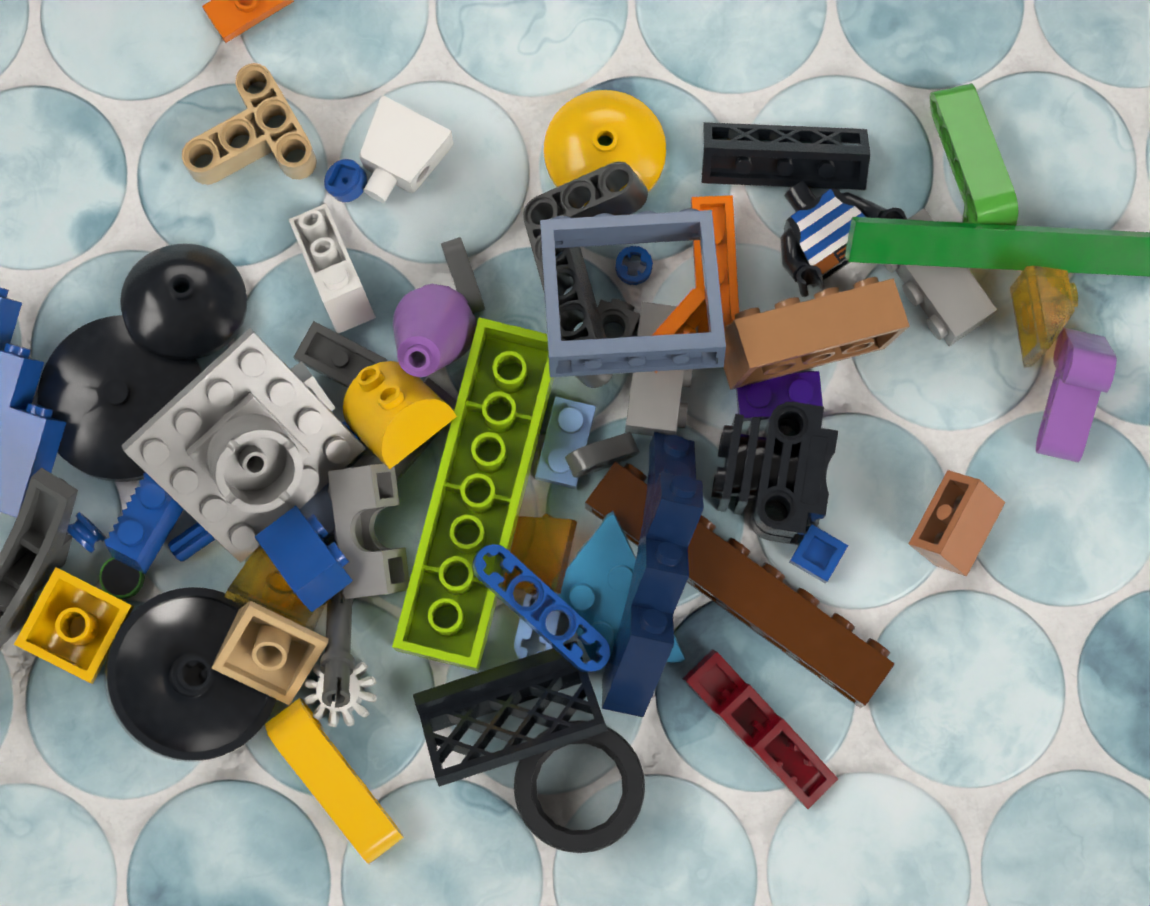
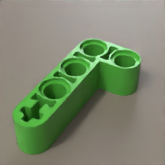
M970 83L931 92L930 109L933 121L964 202L962 222L1017 225L1019 210L1016 193L975 86Z

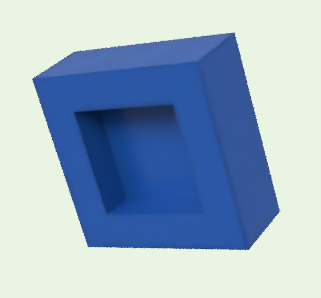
M811 524L789 563L826 584L849 545Z

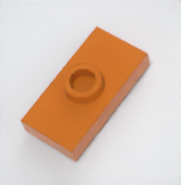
M211 0L202 7L224 42L227 43L288 6L294 0Z
M698 288L692 289L652 336L696 333L695 328L707 316L705 294Z

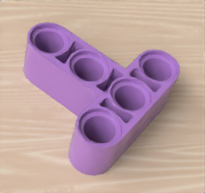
M1064 327L1060 330L1053 357L1056 371L1037 436L1036 453L1078 463L1081 460L1101 392L1107 393L1109 391L1116 369V354L1104 336Z

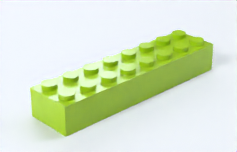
M480 317L478 319L454 410L457 417L451 421L392 648L397 652L477 672L480 670L498 597L475 576L472 567L473 559L478 551L488 545L496 544L503 546L509 551L511 549L554 377H550L546 333ZM485 554L483 560L487 565L483 571L487 575L497 572L503 577L505 571L500 567V562L503 560L502 557L497 554L491 558Z

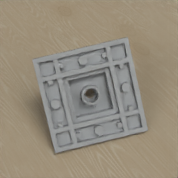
M251 328L121 445L123 451L240 563L260 546L255 538L258 533L294 506H297L299 509L303 507L329 483L328 471L344 469L366 449L356 436Z

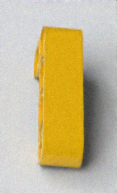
M298 698L265 724L267 734L275 747L368 864L372 863L404 838L392 818L326 735L323 726L319 720L313 717L312 710L305 704L302 698Z

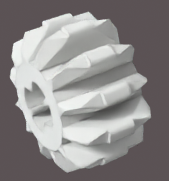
M364 662L355 666L353 673L350 675V702L344 707L335 708L333 699L331 707L322 702L324 674L321 672L320 666L315 664L312 670L320 676L319 681L316 682L311 679L304 681L305 687L314 689L317 692L304 698L305 704L315 705L321 703L314 711L313 717L320 720L330 711L328 725L331 727L338 725L341 713L345 724L349 727L355 724L352 714L353 710L366 718L369 712L360 705L362 700L368 702H376L377 700L375 694L364 692V688L371 687L377 683L375 677L359 679L366 672L368 666Z

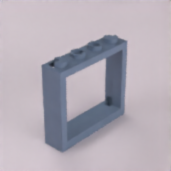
M689 208L679 212L656 213L654 211H642L634 215L617 216L602 213L594 217L571 218L568 216H556L552 219L540 220L550 377L724 367L726 342L712 210L699 211ZM700 240L709 332L561 341L555 248Z

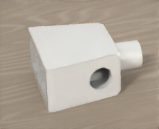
M382 95L360 152L362 166L373 173L363 191L382 203H385L395 185L410 193H414L452 148L454 142L451 130Z

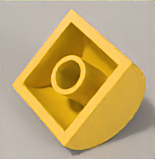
M395 361L380 362L362 369L348 387L343 401V415L349 428L389 469L393 468L457 417L452 408L419 377L406 373L399 365V362Z
M55 567L14 645L93 684L107 659L109 648L116 633L129 617L134 606Z

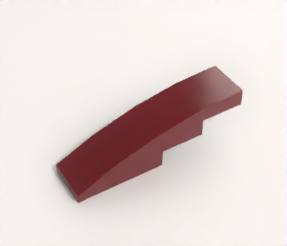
M712 649L682 678L712 712L805 808L809 809L838 780L834 773L791 726L774 712L752 686L746 683L717 651Z

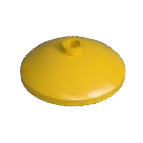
M597 90L571 99L554 115L544 139L545 165L556 187L610 163L619 161L630 165L649 192L660 178L665 164L666 140L656 115L637 98L619 91ZM601 136H609L613 142L609 146H602L597 140Z

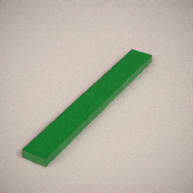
M852 217L845 258L848 262L1150 277V232Z

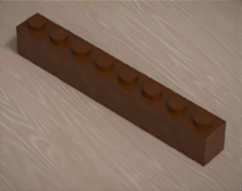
M614 462L585 501V509L602 521L608 513L614 511L626 538L638 547L647 494V484L644 483L647 476L629 463L622 467L617 462ZM701 515L688 546L689 578L687 583L859 708L866 706L895 665L894 662L887 658L890 652L871 638L864 642L853 634L855 626L841 615L834 613L830 617L817 608L820 601L808 591L799 587L795 592L782 582L785 576L770 564L764 562L762 566H759L748 558L751 552L743 544L731 537L726 542L713 532L716 526Z

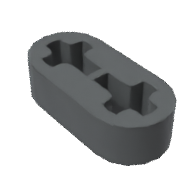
M461 237L441 243L456 291L466 298L473 314L484 311L485 306Z
M628 432L583 446L568 454L565 459L573 477L577 478L609 468L614 462L618 464L625 462L639 454L640 451L632 433Z

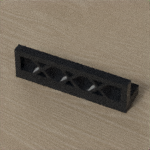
M704 122L701 183L793 187L804 181L809 188L866 190L870 162L867 129ZM712 137L729 138L731 140H713ZM759 139L770 140L772 142H761L759 141ZM799 141H808V142H812L813 144L801 143V142H799ZM841 143H856V144H858V146H857V145H843V144H841Z

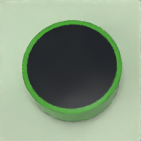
M110 558L103 564L99 574L103 590L119 599H128L135 596L143 587L145 579L142 572L114 558Z

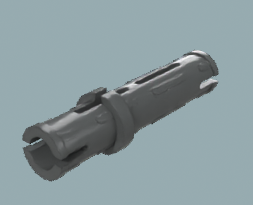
M341 591L326 601V638L329 640L325 647V653L320 659V670L324 674L322 702L331 707L332 694L335 693V708L344 707L350 702V675L353 673L355 659L351 655L352 605L354 598L345 599L344 597V603H340Z

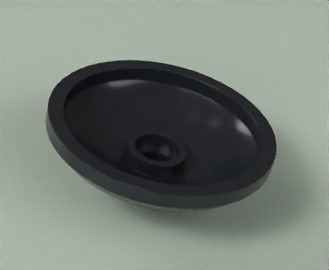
M174 244L152 251L133 266L124 281L120 305L125 326L131 336L143 348L167 359L193 360L217 352L236 336L245 319L247 294L239 271L225 256L201 245ZM180 285L189 287L188 291L184 293L176 292L175 288Z

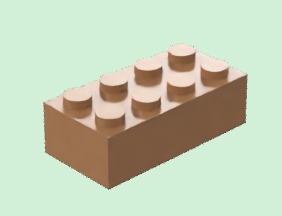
M870 277L853 285L854 289L840 292L838 287H832L814 295L815 299L800 302L799 297H793L778 302L774 305L775 309L760 312V309L756 307L737 313L733 322L727 325L724 331L726 351L723 368L730 390L885 349L910 327L894 278L879 282L877 277Z

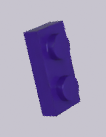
M820 372L792 373L736 388L738 414L744 415L743 421H751L752 417L766 420L770 418L778 405L785 402L823 406Z

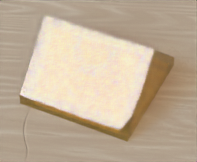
M261 545L252 553L227 589L225 595L227 599L242 606L252 601L312 631L315 630L326 605L325 602L311 612L290 588Z

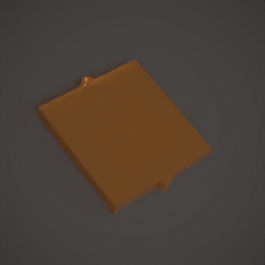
M544 514L542 517L519 516L510 552L556 594H561L577 521L554 518L549 514ZM515 568L509 575L505 572V580L502 587L506 588L509 581L520 575V572ZM525 581L519 582L514 590H522L532 596L537 593L534 585Z

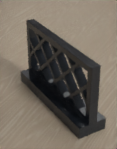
M576 640V641H573V642L564 644V646H565L567 649H569V646L571 645V643H576V644L578 645V642H577V640ZM554 648L413 694L434 775L439 787L607 731L588 672L575 668ZM581 684L573 696L558 692ZM540 697L531 710L517 706L520 703ZM551 701L565 706L558 718L542 714ZM576 710L592 714L594 718L578 725L568 722ZM498 711L490 724L476 719ZM510 715L524 719L516 732L501 728ZM535 723L550 728L544 736L535 739L527 737ZM457 725L448 738L434 733L435 731ZM468 729L482 733L473 746L459 742ZM493 737L508 742L502 750L493 753L485 751ZM452 751L466 755L460 764L443 769L442 764Z

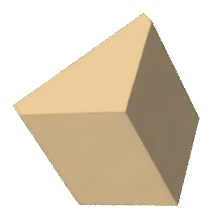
M250 601L238 610L213 663L212 669L290 705L327 646L329 639Z

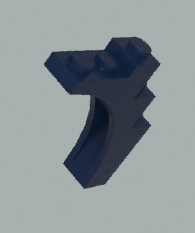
M654 432L649 444L647 494L635 566L619 630L602 677V709L638 717H644L674 646L673 614L689 578L688 546L704 509L703 483L700 480H696L695 441L685 439L679 435H666Z

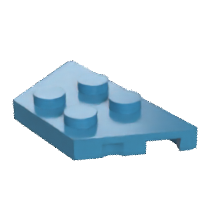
M614 511L605 516L602 524L591 538L583 544L576 553V557L569 566L565 567L553 585L558 596L606 639L611 652L621 623L636 561V556ZM578 626L576 632L579 636L583 634L584 631ZM674 635V646L667 662H682L685 660V655ZM582 642L590 660L598 661L599 657L595 652L599 646L595 642L590 645Z

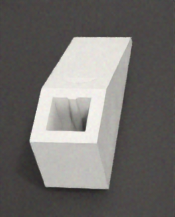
M327 204L288 219L336 332L339 334L376 318Z

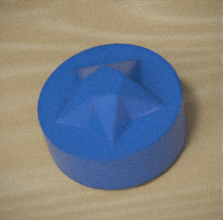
M342 159L335 162L328 169L324 178L327 192L337 201L344 203L351 202L361 196L367 184L365 170L351 159Z

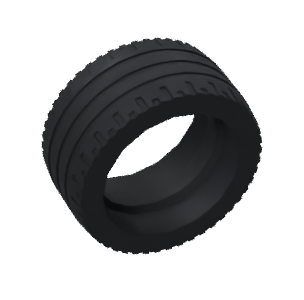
M577 720L568 722L578 725L587 721ZM607 726L606 732L570 743L589 744L602 749L615 761L622 776V796L617 810L605 823L590 830H571L557 825L544 813L537 798V778L542 764L554 751L567 745L519 760L514 776V796L518 812L528 829L538 839L553 848L571 853H588L606 848L618 841L629 831L641 811L645 794V779L640 760L631 745L620 734ZM550 728L546 729L535 738L544 736Z

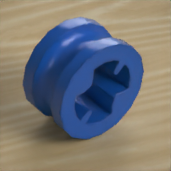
M629 246L618 254L615 270L622 282L628 285H639L649 278L652 272L653 261L646 249L640 246ZM631 256L640 257V264L646 267L645 271L641 273L638 270L637 276L628 275V267L622 265L626 258L628 261H631Z
M78 512L75 515L77 518L76 522L68 525L67 532L86 550L92 553L95 550L94 544L97 541L103 542L107 537L87 517Z

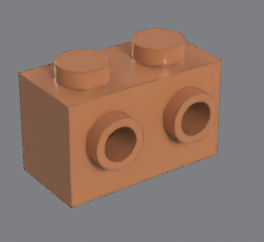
M947 470L908 544L933 565L967 577L1006 502L980 479Z

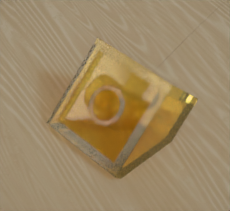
M1027 266L1010 287L1024 368L1032 367L1047 352L1075 312L1074 308L1078 306L1077 287L1074 282H1069L1068 271Z

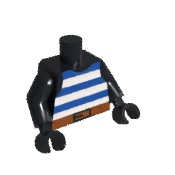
M802 181L793 186L784 195L796 213L786 220L784 233L780 238L782 266L794 281L798 283L801 296L807 297L809 296L808 285L811 284L813 288L819 285L821 290L824 289V280L851 263L845 258L852 217L906 220L907 217L900 208L886 209L849 192L841 193L836 188H831L816 198L807 184Z

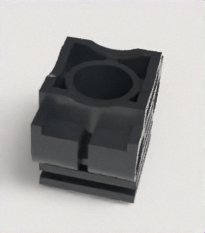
M799 402L780 404L772 412L763 437L758 436L761 418L752 417L746 434H741L744 415L735 414L732 425H724L720 437L718 457L725 458L724 467H717V474L714 475L711 498L719 499L717 511L725 512L731 496H735L733 514L742 515L748 499H753L750 513V525L753 531L760 538L793 545L798 544L799 534L805 535L806 526L813 524L817 527L819 520L826 516L829 496L826 474L828 464L836 450L838 430L821 428L824 407ZM778 426H789L795 431L796 435H784ZM765 508H778L782 512L784 520L775 521L770 519L765 512Z

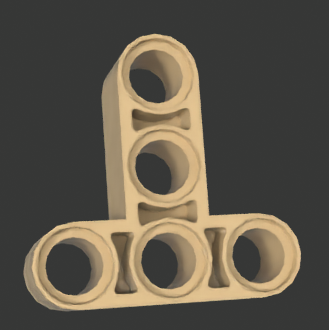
M258 63L243 66L236 75L235 84L247 109L194 137L185 144L182 150V160L190 175L196 182L206 185L222 180L271 152L282 171L292 179L301 180L310 176L314 172L317 162L308 137L270 71ZM255 82L266 83L264 90L260 93L251 94L247 92L249 86ZM281 115L286 117L284 124L280 127L270 128L267 126L269 119L273 116ZM239 135L250 137L245 146L240 148L231 147V142L235 137ZM296 149L306 151L304 158L299 162L292 163L286 161V157L291 151ZM205 154L213 156V160L208 166L203 168L195 167V162L200 156Z

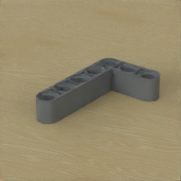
M619 161L610 163L536 196L525 206L523 212L524 223L543 291L540 220L552 219L556 216H568L571 218L594 217L602 213H609L614 216L630 215L638 211L646 203L648 189L630 165ZM555 248V256L562 252L556 258L561 341L606 338L581 248ZM571 286H573L572 289H571L567 294L564 295V293L566 292V290H567L568 288H570ZM583 322V324L581 325V327H580L579 329H577L576 331H574V328H575L579 323ZM613 374L575 377L587 387L598 388L608 383Z

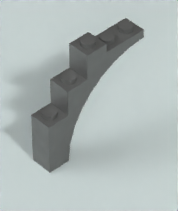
M42 467L30 479L24 502L0 552V648L25 624L32 609L35 593L49 580L55 567L61 569L65 565L73 538L67 533L78 490Z

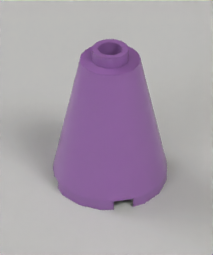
M432 283L410 291L404 295L397 305L393 316L397 358L401 368L409 375L415 377L428 376L460 359L471 347L477 322L475 315H473L468 305V301L461 293L449 286Z

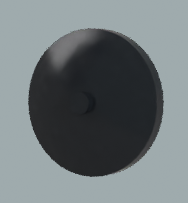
M122 315L109 316L81 326L69 334L56 347L43 369L38 387L37 404L52 409V418L66 422L57 453L70 465L87 475L106 481H137L145 479L143 473L146 472L123 451L121 445L203 370L198 359L173 360L151 353L138 344L125 326Z
M200 587L179 588L149 599L129 615L121 625L112 641L106 659V693L118 723L143 748L164 758L177 761L196 762L210 760L241 747L266 723L277 699L212 669L213 663L238 610L245 605L243 602L231 595L213 589Z

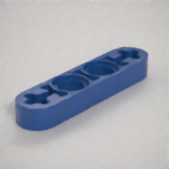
M492 544L485 546L477 552L473 559L472 567L478 580L568 662L583 672L597 671L607 664L610 659L611 650L606 639L508 549L501 545ZM485 554L491 558L497 554L500 555L503 559L500 562V567L508 575L512 573L514 568L520 572V575L509 581L505 591L498 586L499 583L505 580L499 573L493 572L487 575L483 571L487 565L483 560ZM523 581L533 584L537 591V599L531 606L527 607L518 604L513 596L515 586ZM552 611H561L568 617L569 628L561 636L551 634L546 628V618ZM578 626L584 631L583 634L577 637L586 645L595 642L599 646L595 652L599 657L597 662L593 660H588L585 663L582 662L580 658L584 652L576 643H571L569 649L563 645L565 641L574 636Z

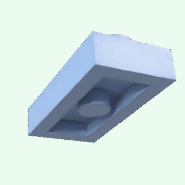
M555 396L535 475L536 480L573 489L577 488L579 477H573L565 457L571 452L587 445L596 406Z

